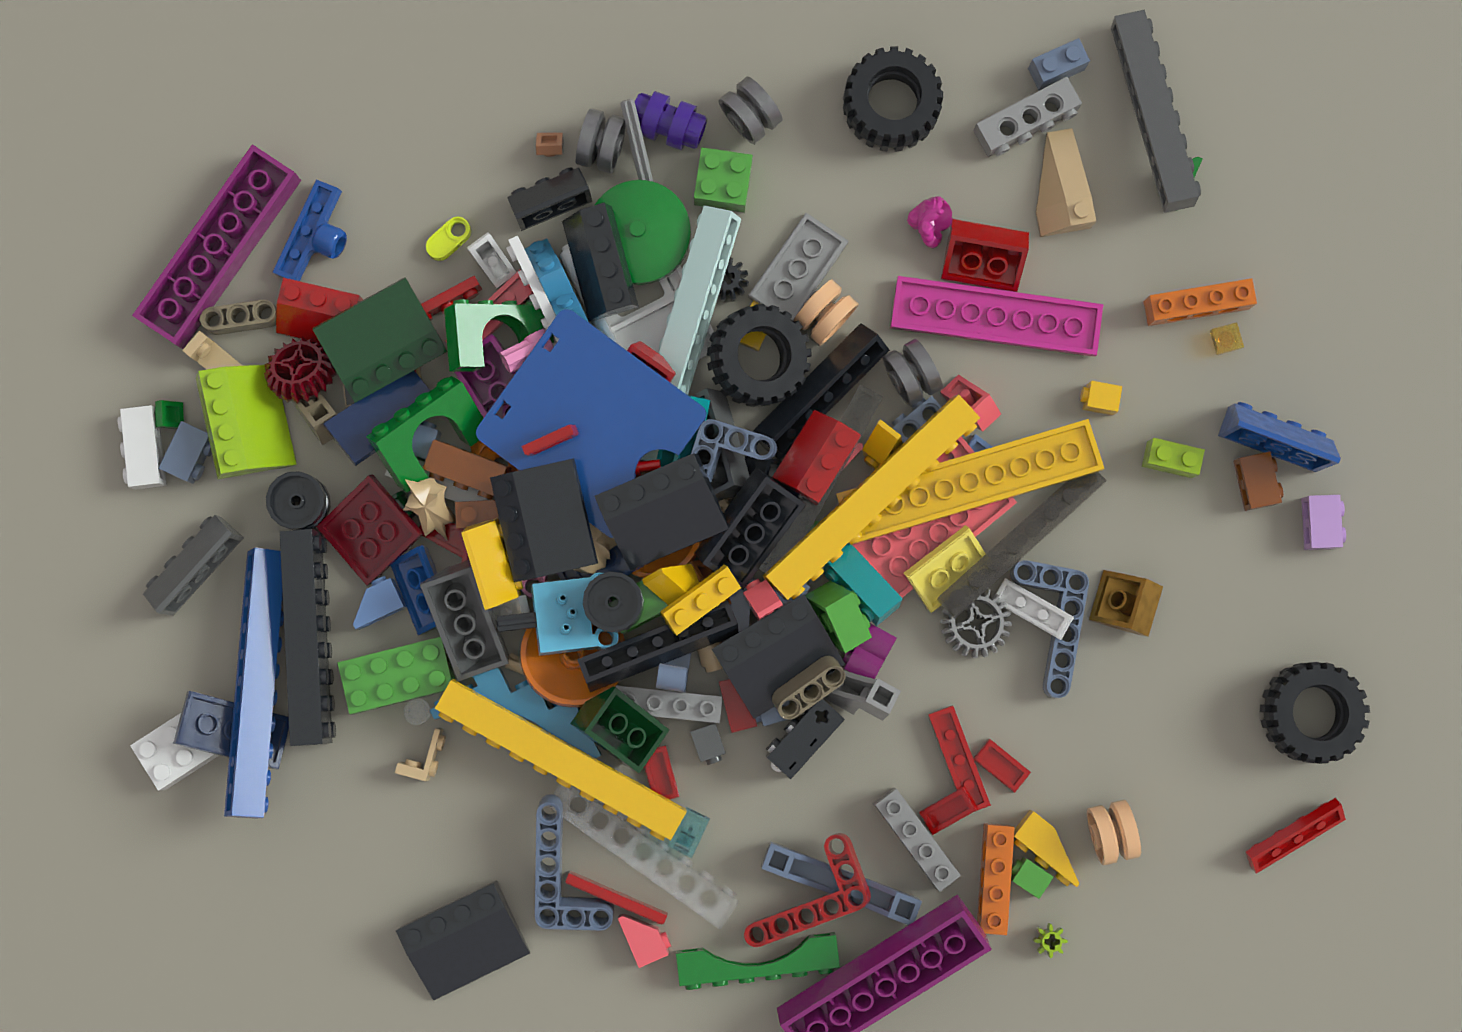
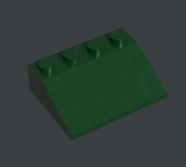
M406 277L312 328L355 403L448 352Z

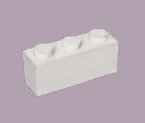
M149 405L120 409L121 416L118 417V428L123 433L120 451L126 463V468L123 469L125 484H128L129 488L135 490L166 486L165 471L158 469L164 456L161 428L155 425V407Z

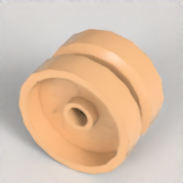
M833 279L824 284L807 300L793 320V322L799 321L803 326L802 330H807L818 322L811 331L810 338L819 346H822L838 331L859 305L850 295L842 297L834 304L840 296L842 288Z
M1126 800L1112 802L1109 807V813L1102 805L1087 809L1089 832L1101 865L1117 863L1119 853L1126 860L1141 856V843L1136 821Z

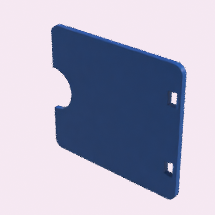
M564 309L555 317L476 429V436L483 444L518 470L574 458L589 523L608 537L613 538L604 521L595 495L635 479L637 464L644 455L651 451L668 450L679 456L705 421L707 414L702 405L574 311ZM553 334L559 340L550 352L543 347ZM506 402L511 408L502 419L495 414L503 403ZM569 424L576 425L579 432L577 436L536 455L527 456L524 454L521 446Z

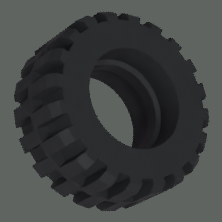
M891 46L888 52H885L883 47L876 49L874 55L868 53L863 56L861 63H856L852 68L851 75L848 76L843 96L844 115H847L846 122L850 129L854 128V135L859 140L862 138L866 139V145L873 148L874 144L881 146L880 151L886 152L888 148H894L895 152L903 151L904 146L912 148L917 145L919 140L923 141L929 135L930 130H933L938 120L943 101L941 78L935 76L936 69L933 64L927 66L925 64L926 58L921 54L918 57L912 55L913 50L906 48L905 52L898 51V46ZM884 80L903 82L914 92L917 99L916 108L911 115L903 119L892 120L884 118L877 114L869 103L871 88Z
M756 304L733 312L716 326V332H713L709 339L712 344L707 348V356H710L711 362L707 363L708 370H713L715 377L712 380L714 384H720L722 387L720 391L725 396L730 395L733 397L732 401L738 404L745 403L746 406L751 407L766 406L785 400L786 397L792 396L797 392L796 388L803 385L806 380L804 374L809 372L811 366L810 363H807V358L812 356L811 348L807 349L805 343L810 340L807 334L802 335L800 329L803 326L799 321L793 322L791 320L792 314L788 311L780 312L777 306L765 307L764 304ZM759 331L765 333L772 338L778 347L780 355L779 367L775 375L767 380L751 378L740 366L738 360L739 343L750 332Z
M1327 662L1294 664L1293 667L1283 669L1279 672L1280 675L1271 679L1269 682L1271 687L1264 690L1262 695L1265 698V703L1260 704V712H1264V719L1260 721L1262 728H1267L1269 732L1266 734L1269 742H1274L1276 744L1275 748L1280 753L1287 754L1288 758L1293 760L1325 764L1329 763V761L1343 759L1344 754H1351L1356 750L1355 743L1363 741L1365 735L1361 732L1363 728L1368 729L1370 721L1365 720V713H1370V706L1364 705L1363 699L1367 698L1364 690L1358 689L1359 681L1355 677H1349L1347 670L1342 667L1336 668L1334 664ZM1312 687L1324 690L1331 697L1335 706V720L1331 729L1324 736L1318 738L1305 736L1296 726L1293 717V707L1298 695L1303 690Z

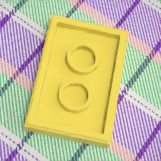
M965 525L903 574L927 610L932 613L952 598L955 593L961 591L992 567L993 564L970 528Z

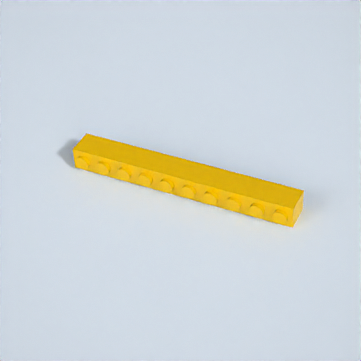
M959 394L949 399L763 575L765 580L783 599L788 600L790 597L793 600L796 599L805 590L803 585L809 579L813 582L824 572L822 567L828 561L834 563L844 553L841 549L847 543L852 545L861 538L863 534L860 531L865 526L869 525L871 527L882 517L880 512L884 508L888 507L890 509L900 501L901 497L899 494L905 489L909 491L919 483L920 479L918 476L924 471L928 473L939 463L937 460L939 456L943 453L947 455L953 451L958 445L956 442L958 438L962 435L966 437L972 433L977 427L975 422L980 417Z
M454 679L449 682L435 707L436 710L440 711L438 716L450 723H453L454 720L463 724L462 729L473 736H476L477 733L485 736L487 744L497 749H500L502 746L510 750L509 756L520 762H523L524 759L534 764L532 767L534 770L543 775H547L548 772L557 777L556 782L570 789L572 785L580 789L579 794L592 802L596 798L604 803V809L617 815L618 811L628 816L626 821L638 828L641 825L651 829L650 834L659 840L664 841L665 837L671 840L687 812L684 807Z

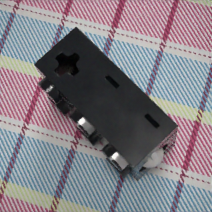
M821 699L807 709L799 720L794 718L786 725L783 730L787 733L781 740L775 738L767 746L766 750L769 753L766 757L771 761L772 769L776 772L782 771L788 778L792 779L845 719L827 702ZM825 710L826 713L824 717L826 718V721L816 722L815 720L817 719V715L815 714V712H823Z

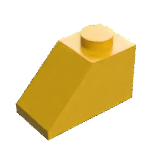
M881 419L862 449L863 456H865L864 461L873 469H876L903 444L901 435Z
M692 564L661 568L642 579L643 584L667 605H670L700 583Z

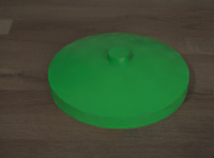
M631 180L610 188L597 200L595 205L605 202L613 208L634 285H644L660 281L680 266L690 246L691 225L683 203L671 190L656 182Z

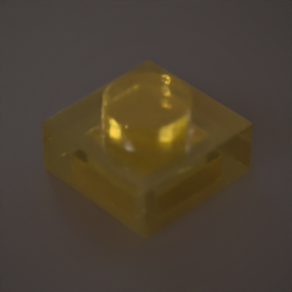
M1237 322L1210 330L1217 355L1244 348Z

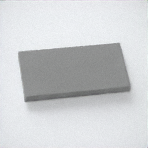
M805 213L754 286L748 298L758 304H764L765 307L777 306L780 312L788 311L792 314L791 320L793 321L848 244V240L808 213Z

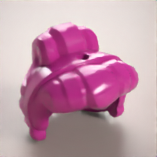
M935 196L925 199L909 213L907 221L913 229H918L925 245L934 249L942 241L941 231L951 226L953 219L952 210L943 198Z

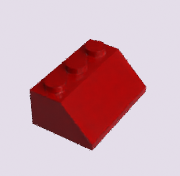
M952 219L941 279L1017 292L1029 250V232Z
M283 278L277 300L276 333L298 339L304 337L307 341L314 338L319 342L312 329L313 327L359 303L363 299L357 294Z
M814 410L772 478L815 505H818L861 434L842 422Z

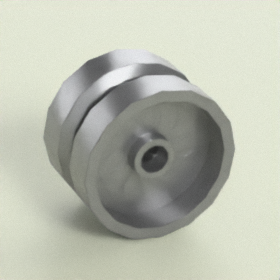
M746 76L737 84V93L729 91L718 102L725 116L735 129L748 142L755 145L765 136L764 127L773 130L782 122L783 118L768 93L754 79Z
M590 108L580 132L576 150V164L589 168L597 157L598 170L610 174L613 173L624 142L626 129L624 117L613 114L605 125L604 112Z
M913 339L903 345V355L893 350L882 358L893 385L905 403L910 407L922 401V390L932 395L943 388L941 377L934 362L917 339Z

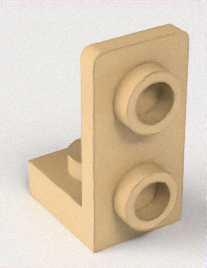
M198 331L182 350L206 370L226 366H243L201 331Z
M435 728L424 768L421 767V762L406 759L405 763H397L395 773L422 781H429L431 776L435 777L439 764L438 761H435L437 751H442L446 736L442 735L443 729Z

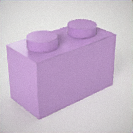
M1313 495L1301 498L1304 550L1342 548L1343 543L1346 541V530L1342 527L1345 507L1340 499V495Z

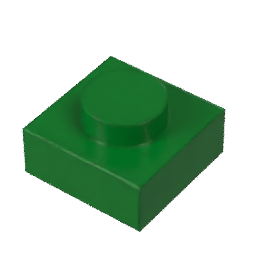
M155 401L156 427L178 429L180 422H184L183 402Z

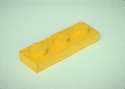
M723 565L661 610L660 613L672 632L678 635L741 589L728 566Z

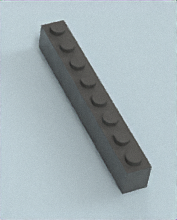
M1145 9L1114 16L1111 30L1163 211L1167 213L1195 207L1199 196H1201V187L1199 182L1194 180V164L1192 158L1187 156L1186 136L1181 134L1179 129L1180 116L1177 110L1174 111L1172 105L1173 92L1171 87H1167L1165 81L1167 78L1165 65L1160 64V48L1158 42L1153 40L1152 20L1150 18L1147 19Z

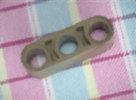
M268 300L214 306L202 311L200 322L206 330L215 335L270 328L276 326L277 307ZM266 308H271V316L267 319H262V311ZM245 312V320L241 323H236L237 314ZM219 315V324L210 327L211 318Z
M824 656L778 688L772 696V702L783 719H794L844 683L846 674L834 657ZM835 669L832 674L826 675L829 670ZM813 684L810 690L804 691L808 685ZM792 700L789 705L782 706L784 702Z

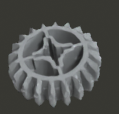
M975 587L974 595L971 594L969 588L964 589L965 598L957 592L955 593V598L958 602L956 603L954 600L949 599L947 603L952 609L944 608L942 610V613L949 615V618L940 619V623L948 624L949 628L942 629L941 632L942 634L950 632L951 637L945 640L947 644L954 640L957 642L952 648L954 651L959 650L961 646L964 647L962 656H967L969 650H972V658H977L978 650H980L981 655L987 657L988 647L991 652L996 653L998 650L995 643L1000 646L1005 645L1004 640L1000 638L1001 635L1004 637L1010 636V633L1003 630V628L1012 626V622H1004V617L1010 616L1011 612L1002 613L1001 609L1007 605L1006 602L997 605L995 602L1000 596L995 594L990 599L989 589H986L982 596L980 595V587ZM974 601L988 605L994 614H981ZM966 603L968 608L966 609V620L955 624L958 610ZM973 615H976L977 619H988V621L978 625L979 630H975V626L971 627V625L964 627V624L974 620ZM996 621L995 633L986 642L985 627L989 623ZM962 630L971 631L974 638L977 639L978 645L968 643L958 632Z

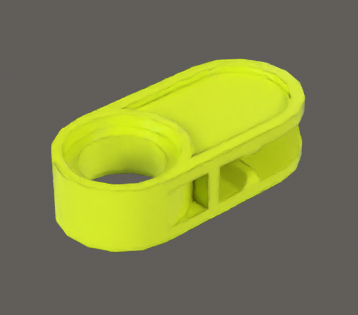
M453 217L427 240L426 251L432 259L436 261L446 260L470 238L471 227L467 220L463 217ZM458 223L463 224L466 228L465 233L459 237L451 233L452 227Z

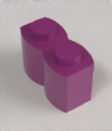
M870 623V628L868 629L872 638L845 654L843 661L846 665L843 670L875 679L897 637Z

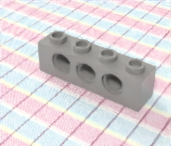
M1065 77L978 122L973 131L988 157L993 154L1000 156L1009 151V146L1018 142L1021 145L1029 141L1035 132L1040 130L1041 133L1052 129L1055 126V122L1063 118L1064 121L1073 118L1078 114L1077 111L1082 102L1068 77ZM1045 104H1054L1057 108V111H1048L1045 107ZM1022 116H1032L1034 118L1035 123H1026L1023 120ZM1000 127H1009L1012 135L1006 136L1002 134Z
M616 686L617 689L652 716L720 723L722 696Z
M896 788L891 789L873 803L939 892L961 876Z

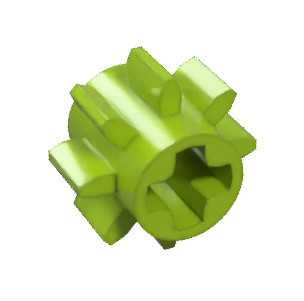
M1051 923L1047 924V929L1037 928L1040 934L1038 938H1033L1034 942L1041 945L1037 952L1041 954L1047 950V955L1050 958L1053 957V952L1064 953L1061 946L1062 943H1067L1068 940L1061 938L1062 928H1057L1053 931ZM1050 934L1056 939L1055 942H1051V947L1044 942L1045 939H1049Z

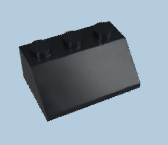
M573 167L566 168L559 172L557 177L552 179L549 177L542 178L535 182V186L528 189L525 187L518 188L511 192V196L507 197L521 231L593 202L590 189L579 167L573 169Z

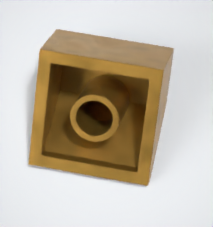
M1103 570L1089 620L1122 631L1149 637L1163 586L1146 578Z

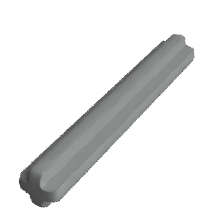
M627 99L621 102V108L638 180L653 182L635 102L633 99Z

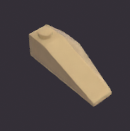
M1073 129L1047 132L1038 203L1036 206L1040 237L1091 229L1096 223V216Z

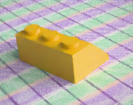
M494 518L467 526L461 534L484 609H491L518 598L521 594L520 590L523 589L522 581L514 582L499 519Z

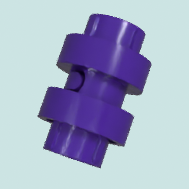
M654 91L652 96L645 93L638 94L635 106L643 137L655 141L660 134L667 137L666 145L675 149L682 150L684 146L693 149L698 148L706 128L707 118L705 115L696 112L697 106L681 101L677 108L669 105L670 96Z

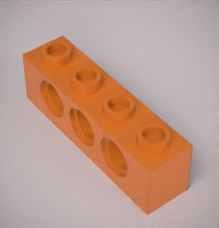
M1250 278L1148 296L1143 302L1148 326L1249 310L1257 304L1253 279Z
M984 823L977 922L985 934L1007 935L1015 828L1011 825Z

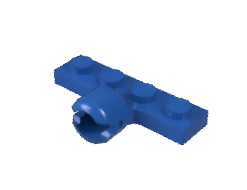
M316 179L273 270L275 275L300 281L314 253H319L332 259L342 254L346 246L347 235L342 229L329 224V218L342 193L339 188Z

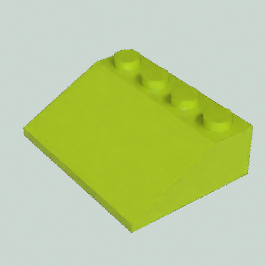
M265 365L219 367L200 370L196 375L195 379L217 479L297 465L282 398L279 399L269 389L264 374L266 372Z

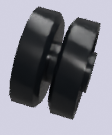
M300 471L287 472L278 476L269 486L266 494V508L271 518L280 526L291 530L315 529L329 514L331 508L330 495L325 485L313 476ZM300 497L301 503L295 506V502H299L298 498Z
M607 572L598 575L589 582L584 591L583 607L585 615L593 625L606 632L618 633L630 629L638 622L643 613L644 598L641 589L632 578L619 572ZM615 597L618 599V605L610 607L608 605L610 602L609 598Z

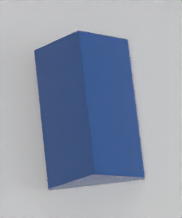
M421 545L400 556L391 565L418 635L437 628L420 583L438 572L428 548Z

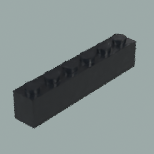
M860 323L806 377L803 385L796 388L797 392L792 396L786 397L752 432L772 438L777 445L774 457L781 460L788 453L813 411L816 410L826 415L890 351L876 332ZM766 440L759 442L765 450L770 451V444Z
M727 600L720 603L678 635H675L668 624L577 660L590 692L659 666L660 663H667L728 639L739 633L738 623Z

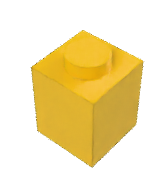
M1090 381L1086 387L1082 388L1080 402L1084 403L1083 410L1108 415L1116 414L1119 410L1122 386Z

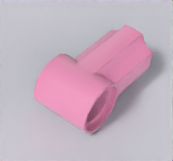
M545 329L532 333L524 338V341L500 352L502 363L510 374L521 367L545 333ZM550 339L543 348L551 352L554 346Z

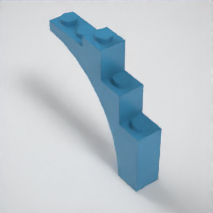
M548 239L533 242L529 247L525 248L524 250L555 315L557 316L564 309H569L588 322L581 304Z
M501 667L473 676L477 687L474 688L472 684L467 686L513 713L535 722L547 732L590 756L597 758L602 755L595 742L570 724L580 708L563 707L553 704L554 708L550 709L547 701L532 689L527 680L515 685L516 691L512 692ZM439 700L434 702L435 706L438 704ZM435 707L430 709L434 719L441 718L438 716L440 711L436 710Z

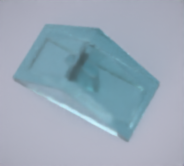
M686 807L687 812L674 836L669 841L668 847L692 858L710 818Z

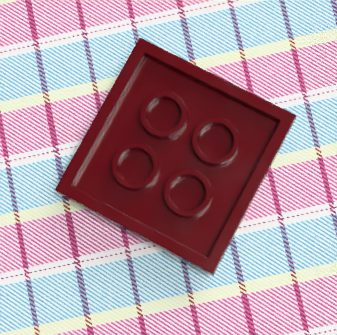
M373 474L368 475L316 526L366 586L371 585L372 581L382 575L424 534Z

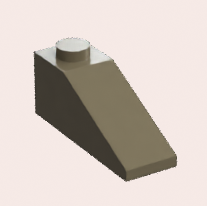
M318 392V398L313 395L309 397L308 402L301 399L297 404L293 399L291 400L322 445L333 439L323 423L337 414L320 392Z

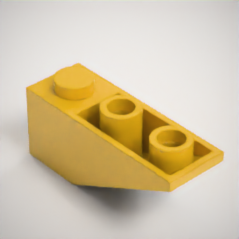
M1029 810L1014 829V838L1016 840L1013 844L1025 853L1028 849L1036 855L1034 861L1046 870L1049 866L1057 872L1055 878L1068 887L1071 883L1078 887V879L1055 828L1037 813Z

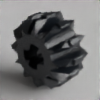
M732 257L729 259L725 275L728 278L734 279H731V284H727L726 281L722 282L719 292L721 293L722 302H725L726 295H730V299L735 301V292L743 296L745 291L742 287L749 285V281L743 279L748 276V271H740L743 266L742 262H738L733 266Z

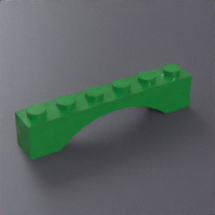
M835 932L808 935L788 953L759 963H741L726 960L712 954L703 947L676 950L679 986H685L686 990L702 988L701 984L712 983L713 987L728 985L729 980H739L740 984L755 982V977L765 976V980L781 979V974L792 973V977H804L808 975L807 971L818 970V974H829L834 972V968H840Z

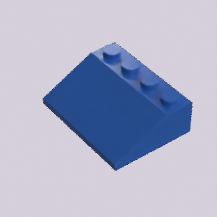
M1243 402L1234 403L1226 411L1218 434L1219 437L1262 453L1271 452L1273 457L1313 472H1318L1340 462L1341 457L1334 441L1326 438L1327 434L1318 430L1307 431L1302 429V425L1290 420L1283 422L1277 419V415L1267 411L1259 413L1252 410L1253 407Z

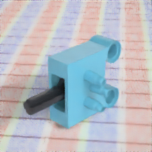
M600 572L588 578L534 583L531 586L534 612L498 616L496 619L499 632L536 628L539 656L592 649L600 651L618 642V633L607 632L612 637V643L610 645L601 644L598 635L606 631L598 628L592 634L591 621L585 615L583 607L584 591L590 581L603 574Z

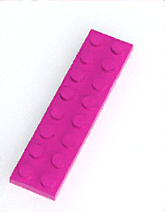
M897 276L890 328L1096 357L1103 304Z

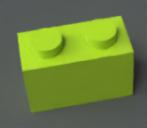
M1152 438L1147 441L1142 467L1194 478L1200 475L1205 449Z

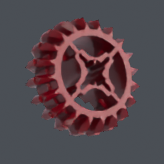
M304 337L300 341L292 338L290 344L283 343L281 349L274 348L275 355L268 356V363L264 364L266 371L264 374L269 389L279 399L283 398L287 403L292 399L297 404L301 399L308 402L309 397L313 395L318 398V392H327L326 385L333 384L332 377L336 376V370L322 345L314 338L308 341Z

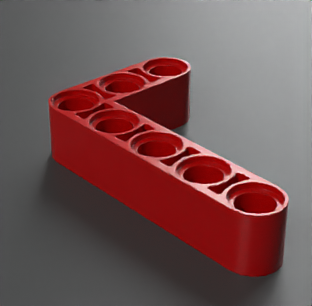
M843 833L833 834L824 843V850L839 890L755 921L745 929L744 938L747 944L752 947H761L858 911L870 902L871 894L852 842L847 835ZM836 838L844 843L842 853H836L832 849V841ZM844 864H848L853 868L854 875L852 878L848 879L842 875L841 868ZM853 890H859L863 894L862 904H856L852 901L851 892ZM828 899L837 902L839 907L837 913H831L827 910L826 902ZM807 908L812 911L814 916L812 922L803 920L801 915L803 909ZM779 918H784L788 921L789 928L787 931H781L778 928L777 920ZM754 927H760L763 930V940L754 938Z

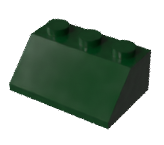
M614 686L586 701L570 723L622 764L637 773L641 772L669 732L666 726Z

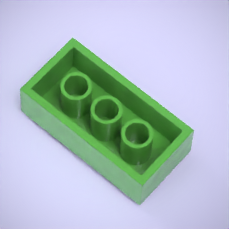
M441 637L337 662L349 714H358L445 691L452 679L455 680L453 667Z

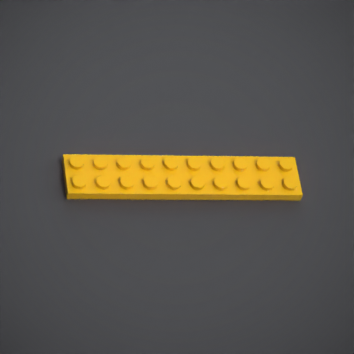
M1089 419L938 463L930 472L924 471L918 476L920 479L919 483L911 490L905 489L899 494L901 499L890 509L888 507L884 508L880 512L882 517L871 527L869 525L865 526L860 531L863 535L854 544L1104 470L1105 468ZM855 488L837 493L838 504Z

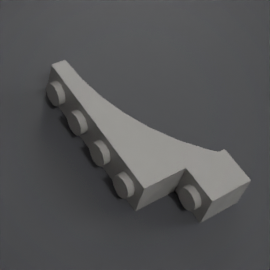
M844 670L846 674L844 683L823 698L853 715L860 708L883 721L890 714L901 691L878 678L872 679ZM813 684L806 687L805 689L810 690L813 687Z

